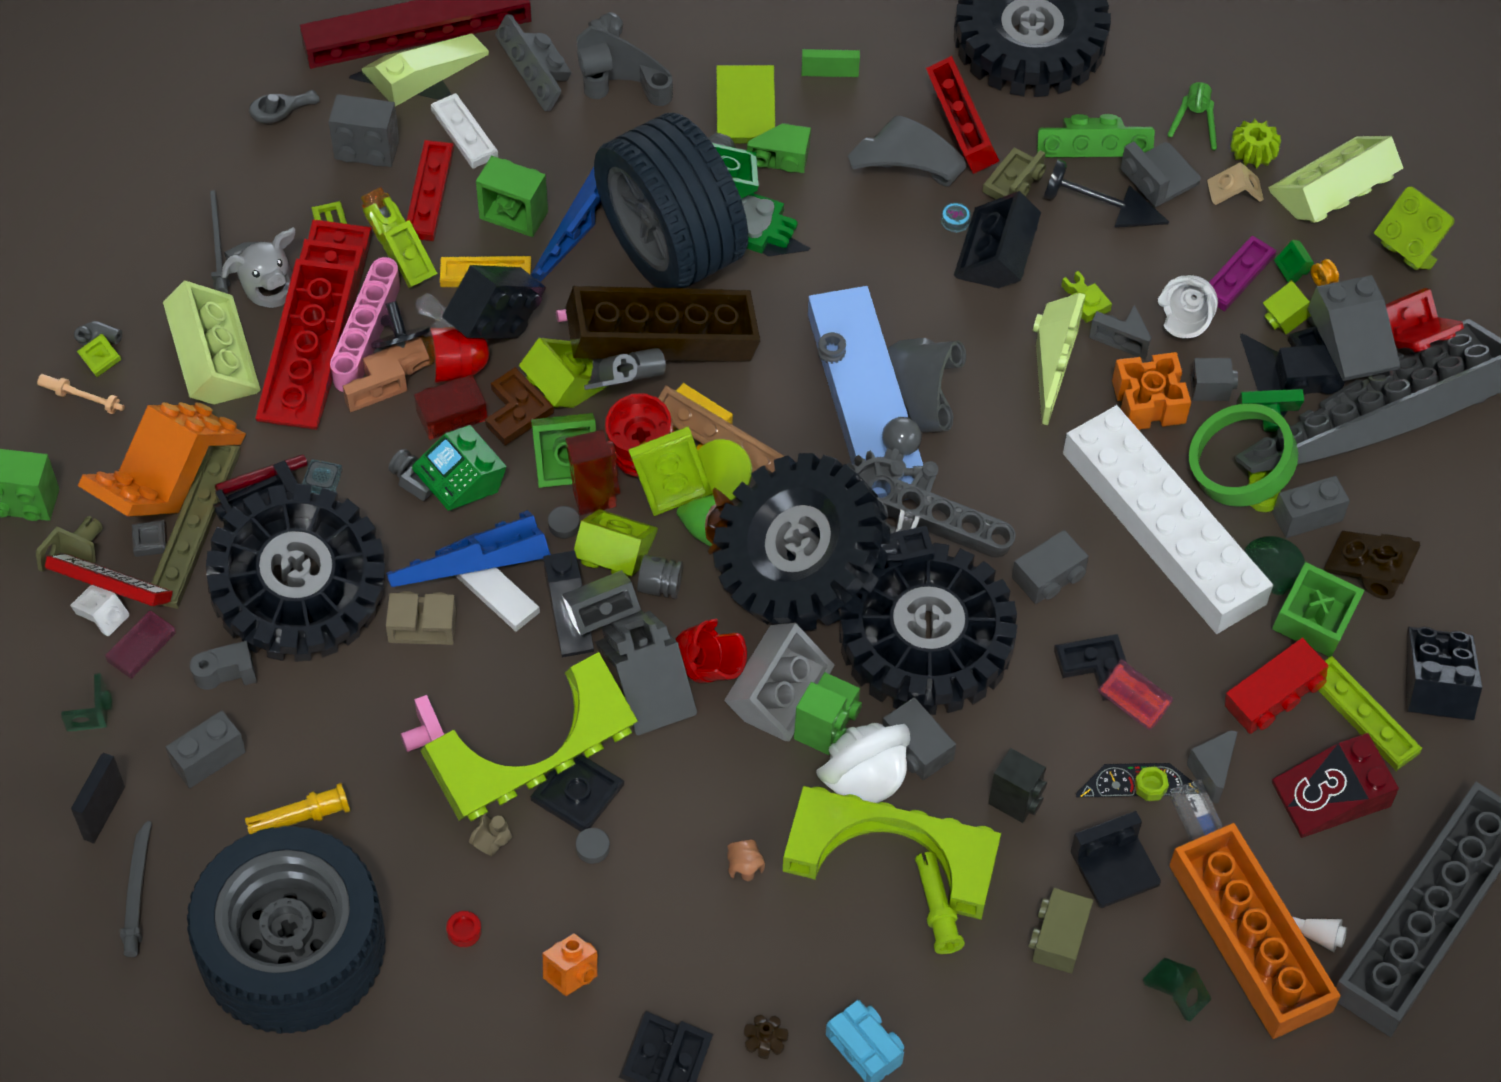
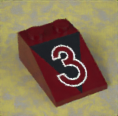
M1369 733L1337 743L1272 779V784L1301 838L1392 806L1399 790Z

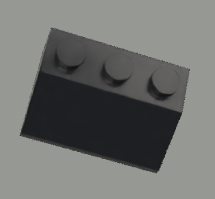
M1020 191L975 207L954 276L957 279L998 289L1021 281L1035 232L1038 228L1041 211Z

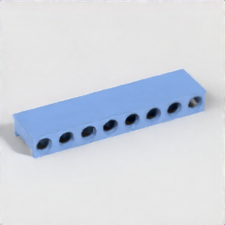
M868 286L808 296V318L817 348H819L818 342L820 338L826 333H838L846 340V354L842 361L839 360L838 363L833 362V364H830L831 362L829 361L828 363L825 360L821 361L851 463L855 465L854 459L857 455L866 460V453L870 450L874 453L875 458L884 457L887 449L882 440L883 428L892 419L900 416L908 417ZM829 343L827 346V350L836 351L838 345L834 346V343L833 345ZM919 449L910 455L904 456L903 462L906 464V468L923 466ZM903 476L901 481L911 484L915 478ZM873 488L878 497L888 496L883 488Z

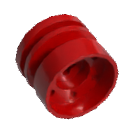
M645 393L631 394L619 399L610 408L605 419L606 435L616 466L626 474L636 477L639 476L629 449L641 445V442L647 443L674 432L671 414L666 404L657 397Z

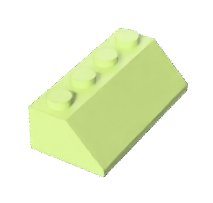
M1356 136L1268 188L1270 193L1297 220H1310L1311 223H1315L1325 219L1328 216L1327 213L1331 210L1341 209L1349 205V200L1355 196L1359 197L1372 191L1371 187L1377 183L1381 184L1394 178L1393 174L1403 169L1392 136Z
M184 280L163 301L189 397L215 405L257 394L261 389L233 295Z

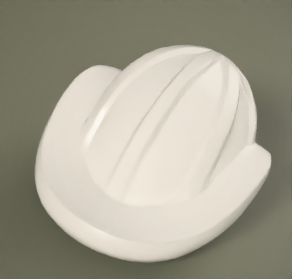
M871 723L867 726L856 728L849 727L846 729V733L829 747L830 760L816 770L818 778L839 795L852 794L864 801L879 803L889 798L899 789L906 775V746L910 743L909 728L905 724L884 727L879 723Z

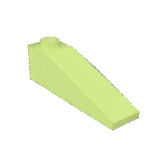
M471 33L385 55L363 67L362 72L388 101L395 102L396 107L489 55V50Z
M1082 293L1046 304L1043 315L1037 314L1033 331L1038 332L1036 353L1041 418L1044 425L1049 424L1079 331L1085 294Z

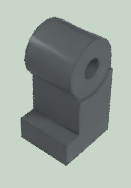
M247 641L198 653L190 661V671L193 679L201 689H213L222 682L242 678L244 685L257 683Z

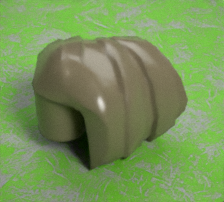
M483 814L480 817L478 827L471 834L469 843L492 857L499 850V847L506 845L513 836L502 816L497 815L490 819L486 814Z

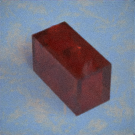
M473 375L455 378L443 385L426 388L414 394L416 412L429 440L468 425L478 424L487 418L486 402Z

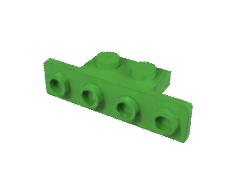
M1075 114L1071 118H1063V128L1038 129L1037 153L1041 150L1046 153L1045 157H1123L1124 147L1132 142H1135L1145 153L1154 148L1155 130L1153 127H1125L1121 117L1113 114H1103L1100 118H1089L1087 115Z

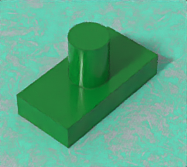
M1303 389L1241 392L1237 405L1259 404L1269 407L1281 415V411H1299L1304 402ZM1263 420L1265 432H1276L1279 429L1278 425Z

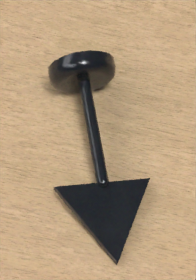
M1057 159L1043 198L1053 200L1060 186L1120 207L1115 227L1169 224V221L1130 185L1128 186L1124 201L1063 179L1067 164L1065 161Z

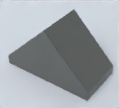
M1233 730L1191 749L1187 766L1211 802L1217 804L1224 788L1238 733Z

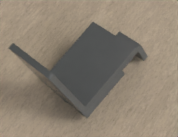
M641 610L601 627L604 639L595 641V645L617 670L623 695L638 720L633 725L636 735L650 732L697 714L678 642L668 633L667 626L651 611L644 613Z

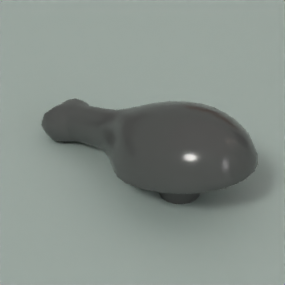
M308 90L305 94L298 96L268 94L253 101L249 107V113L257 122L275 123L286 118L294 109L307 104H317L320 99L314 90Z

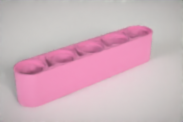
M389 257L378 258L372 263L331 358L330 368L335 388L343 392V385L349 384L355 379L363 378L365 372L362 359L373 354L375 348H372L371 343L378 340L384 326L381 324V318L384 315H388L385 304L395 301L400 290L398 266Z

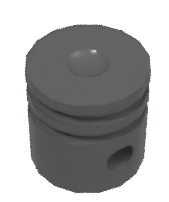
M644 555L638 577L637 591L655 596L663 594L666 598L671 595L672 599H677L682 581L683 561H678L676 564V561L672 559L668 562L667 558Z

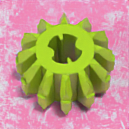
M1255 118L1251 123L1243 121L1240 127H1236L1233 131L1230 144L1231 152H1234L1235 160H1244L1245 166L1249 163L1253 164L1256 169L1260 163L1268 166L1271 160H1275L1278 156L1281 136L1277 134L1276 127H1268L1267 120L1263 123H1258Z

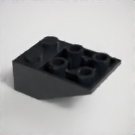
M1408 627L1406 667L1408 712L1474 720L1482 692V682L1473 635H1467L1461 631H1437L1430 627Z

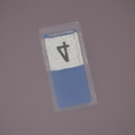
M1201 779L1170 789V798L1190 841L1223 828L1222 822Z

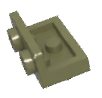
M1014 147L983 184L982 192L994 199H999L1018 191L1026 197L1030 191L1031 184L1035 180L1039 181L1045 173L1046 165L1044 160L1046 153L1040 150L1035 157H1032Z

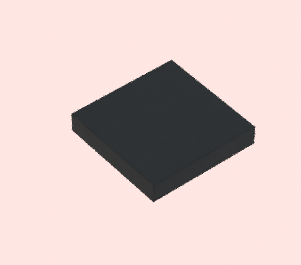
M104 752L100 755L71 807L83 840L91 843L96 842L125 788L114 756Z
M581 754L573 759L575 765L558 774L555 769L550 771L545 777L547 780L541 783L530 796L532 802L580 832L593 826L624 786V780Z

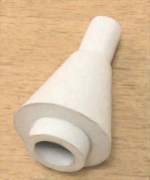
M1293 917L1306 938L1333 953L1337 946L1343 947L1347 927L1342 926V919L1303 920Z

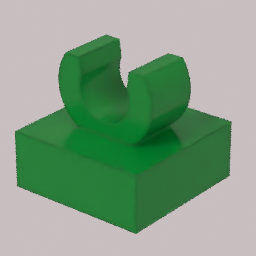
M1291 240L1274 259L1287 282L1293 281L1294 283L1303 274H1309L1312 265L1315 264L1299 240Z

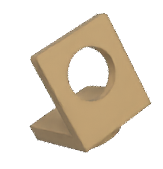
M1241 162L1207 180L1211 200L1215 205L1244 190H1247L1259 202L1264 200L1259 178Z

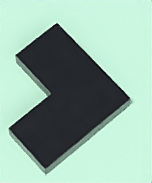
M1118 634L1055 645L1054 652L1062 678L1094 673L1103 701L1113 699L1101 688L1117 667L1131 676Z

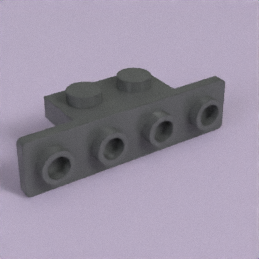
M506 14L495 36L543 110L551 111L561 94V88L555 80L567 81L572 72L547 34L524 33L514 17Z

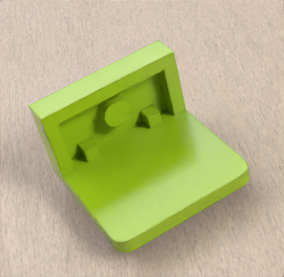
M1407 187L1374 231V234L1382 239L1381 244L1394 253L1397 251L1405 257L1403 261L1413 269H1431L1437 261L1431 254L1453 226L1454 218L1415 187Z

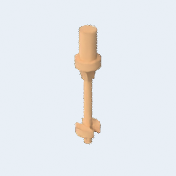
M41 374L37 381L38 386L53 390L58 396L64 397L66 394L77 395L103 404L107 413L114 414L116 410L123 411L125 408L124 405L119 404L120 399L117 396L110 395L108 399L98 397L70 386V381L65 378L56 379Z

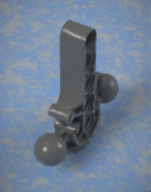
M900 416L894 418L883 428L882 440L887 449L884 457L875 458L874 453L870 450L866 453V460L857 455L854 459L855 465L847 463L872 489L880 487L887 492L888 496L883 498L877 497V499L884 505L887 516L897 519L896 526L894 525L893 527L886 520L883 521L890 528V534L927 526L928 532L991 557L1004 556L1015 541V530L1009 523L931 493L930 491L938 472V466L935 462L928 461L923 466L906 468V464L903 462L904 456L915 452L922 440L918 424L909 417ZM903 476L915 478L911 484L901 481ZM902 500H913L917 504V508L907 509L902 504ZM937 510L943 512L947 520L938 521L934 519L932 512ZM962 523H972L976 527V532H966L962 528ZM991 535H1002L1006 540V544H996L992 540Z

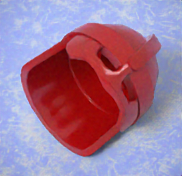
M454 327L430 328L435 352V383L471 379L473 375L485 367L489 358V347L485 338H467Z
M718 619L707 620L679 633L675 639L680 648L686 674L697 683L735 679L741 675L746 665L747 647L744 637L740 633L718 634L714 630Z

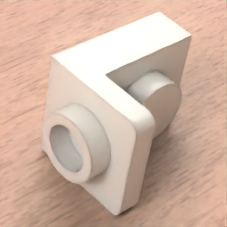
M90 585L70 605L77 615L95 622L100 631L106 636H110L129 617V612L115 593L94 585Z

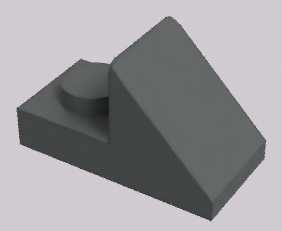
M1133 306L1126 322L1098 311L1092 320L1089 338L1146 359L1151 335L1135 306Z

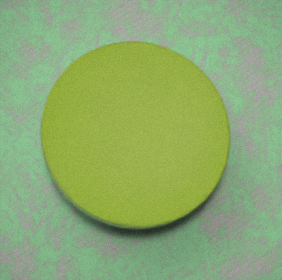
M725 439L713 440L700 447L698 453L711 490L717 488L730 498L731 501L736 499L737 497L732 494L742 481L749 486L752 478V463L745 449L736 442Z

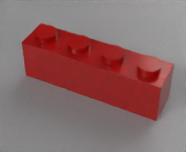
M950 56L927 67V73L973 174L1000 162L953 57Z

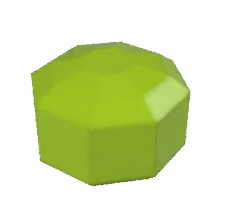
M1157 767L1143 768L1136 776L1134 782L1136 794L1146 801L1160 800L1167 792L1169 786L1167 774Z

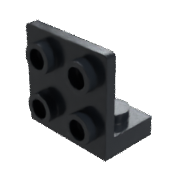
M1137 811L1075 833L1070 852L1100 908L1160 886L1161 879L1138 838L1142 821Z

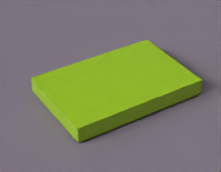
M717 65V133L729 136L734 143H748L749 140L774 128V65Z
M689 426L629 449L654 516L677 508L696 498L712 494Z

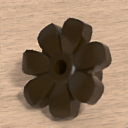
M758 1015L754 1017V1025L747 1024L744 1028V1035L750 1038L745 1042L746 1050L753 1053L758 1049V1056L762 1059L769 1058L770 1050L774 1054L779 1055L784 1050L782 1042L788 1040V1030L785 1028L779 1029L781 1020L778 1017L772 1016L767 1022L763 1015Z

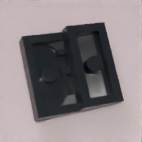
M645 1011L641 1016L619 1078L628 1082H696L713 1035L683 1021L677 1025Z

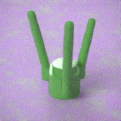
M1196 82L1189 87L1188 96L1183 97L1182 105L1167 135L1168 137L1174 135L1187 107L1196 113L1206 110L1211 149L1216 150L1214 101L1211 100L1212 89L1208 84Z

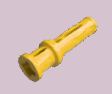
M338 783L334 789L318 794L314 791L310 792L309 795H306L307 799L255 816L246 817L245 822L248 825L249 834L272 827H287L312 818L314 821L317 820L319 822L323 820V816L342 810L345 813L350 812L342 783Z

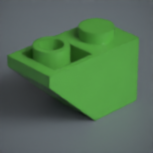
M782 123L749 140L747 150L756 152L757 167L804 173L810 149L811 128Z

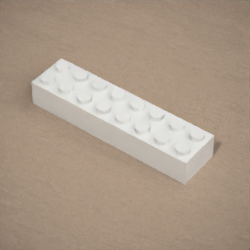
M1117 405L1067 433L1063 455L1216 634L1267 605L1273 587L1271 581Z

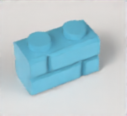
M857 1000L847 1007L844 1012L839 1013L826 1024L825 1035L865 1082H880L886 1075L892 1073L903 1063L904 1045L894 1032L888 1034L880 1025L882 1023L881 1017L872 1006L866 1008L860 1000Z

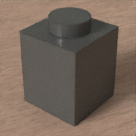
M1194 358L1190 374L1192 400H1230L1232 389H1237L1238 372L1232 369L1231 358Z

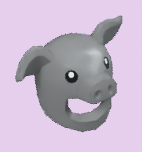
M292 227L287 231L279 233L275 236L273 242L254 243L245 248L240 255L230 256L223 266L222 278L237 272L245 294L253 303L269 308L282 306L285 303L292 277L291 268L283 249L294 239L295 228ZM285 284L283 290L271 296L262 295L258 287H264L267 290H273Z

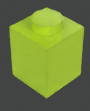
M1291 281L1263 302L1268 312L1264 317L1274 330L1280 327L1285 335H1287L1311 317L1307 309L1310 301L1295 283Z

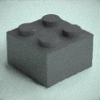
M337 94L328 121L334 158L345 162L392 167L399 144L395 102Z

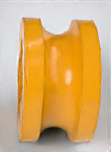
M1324 259L1320 264L1312 265L1311 276L1317 286L1339 281L1338 270L1331 260Z

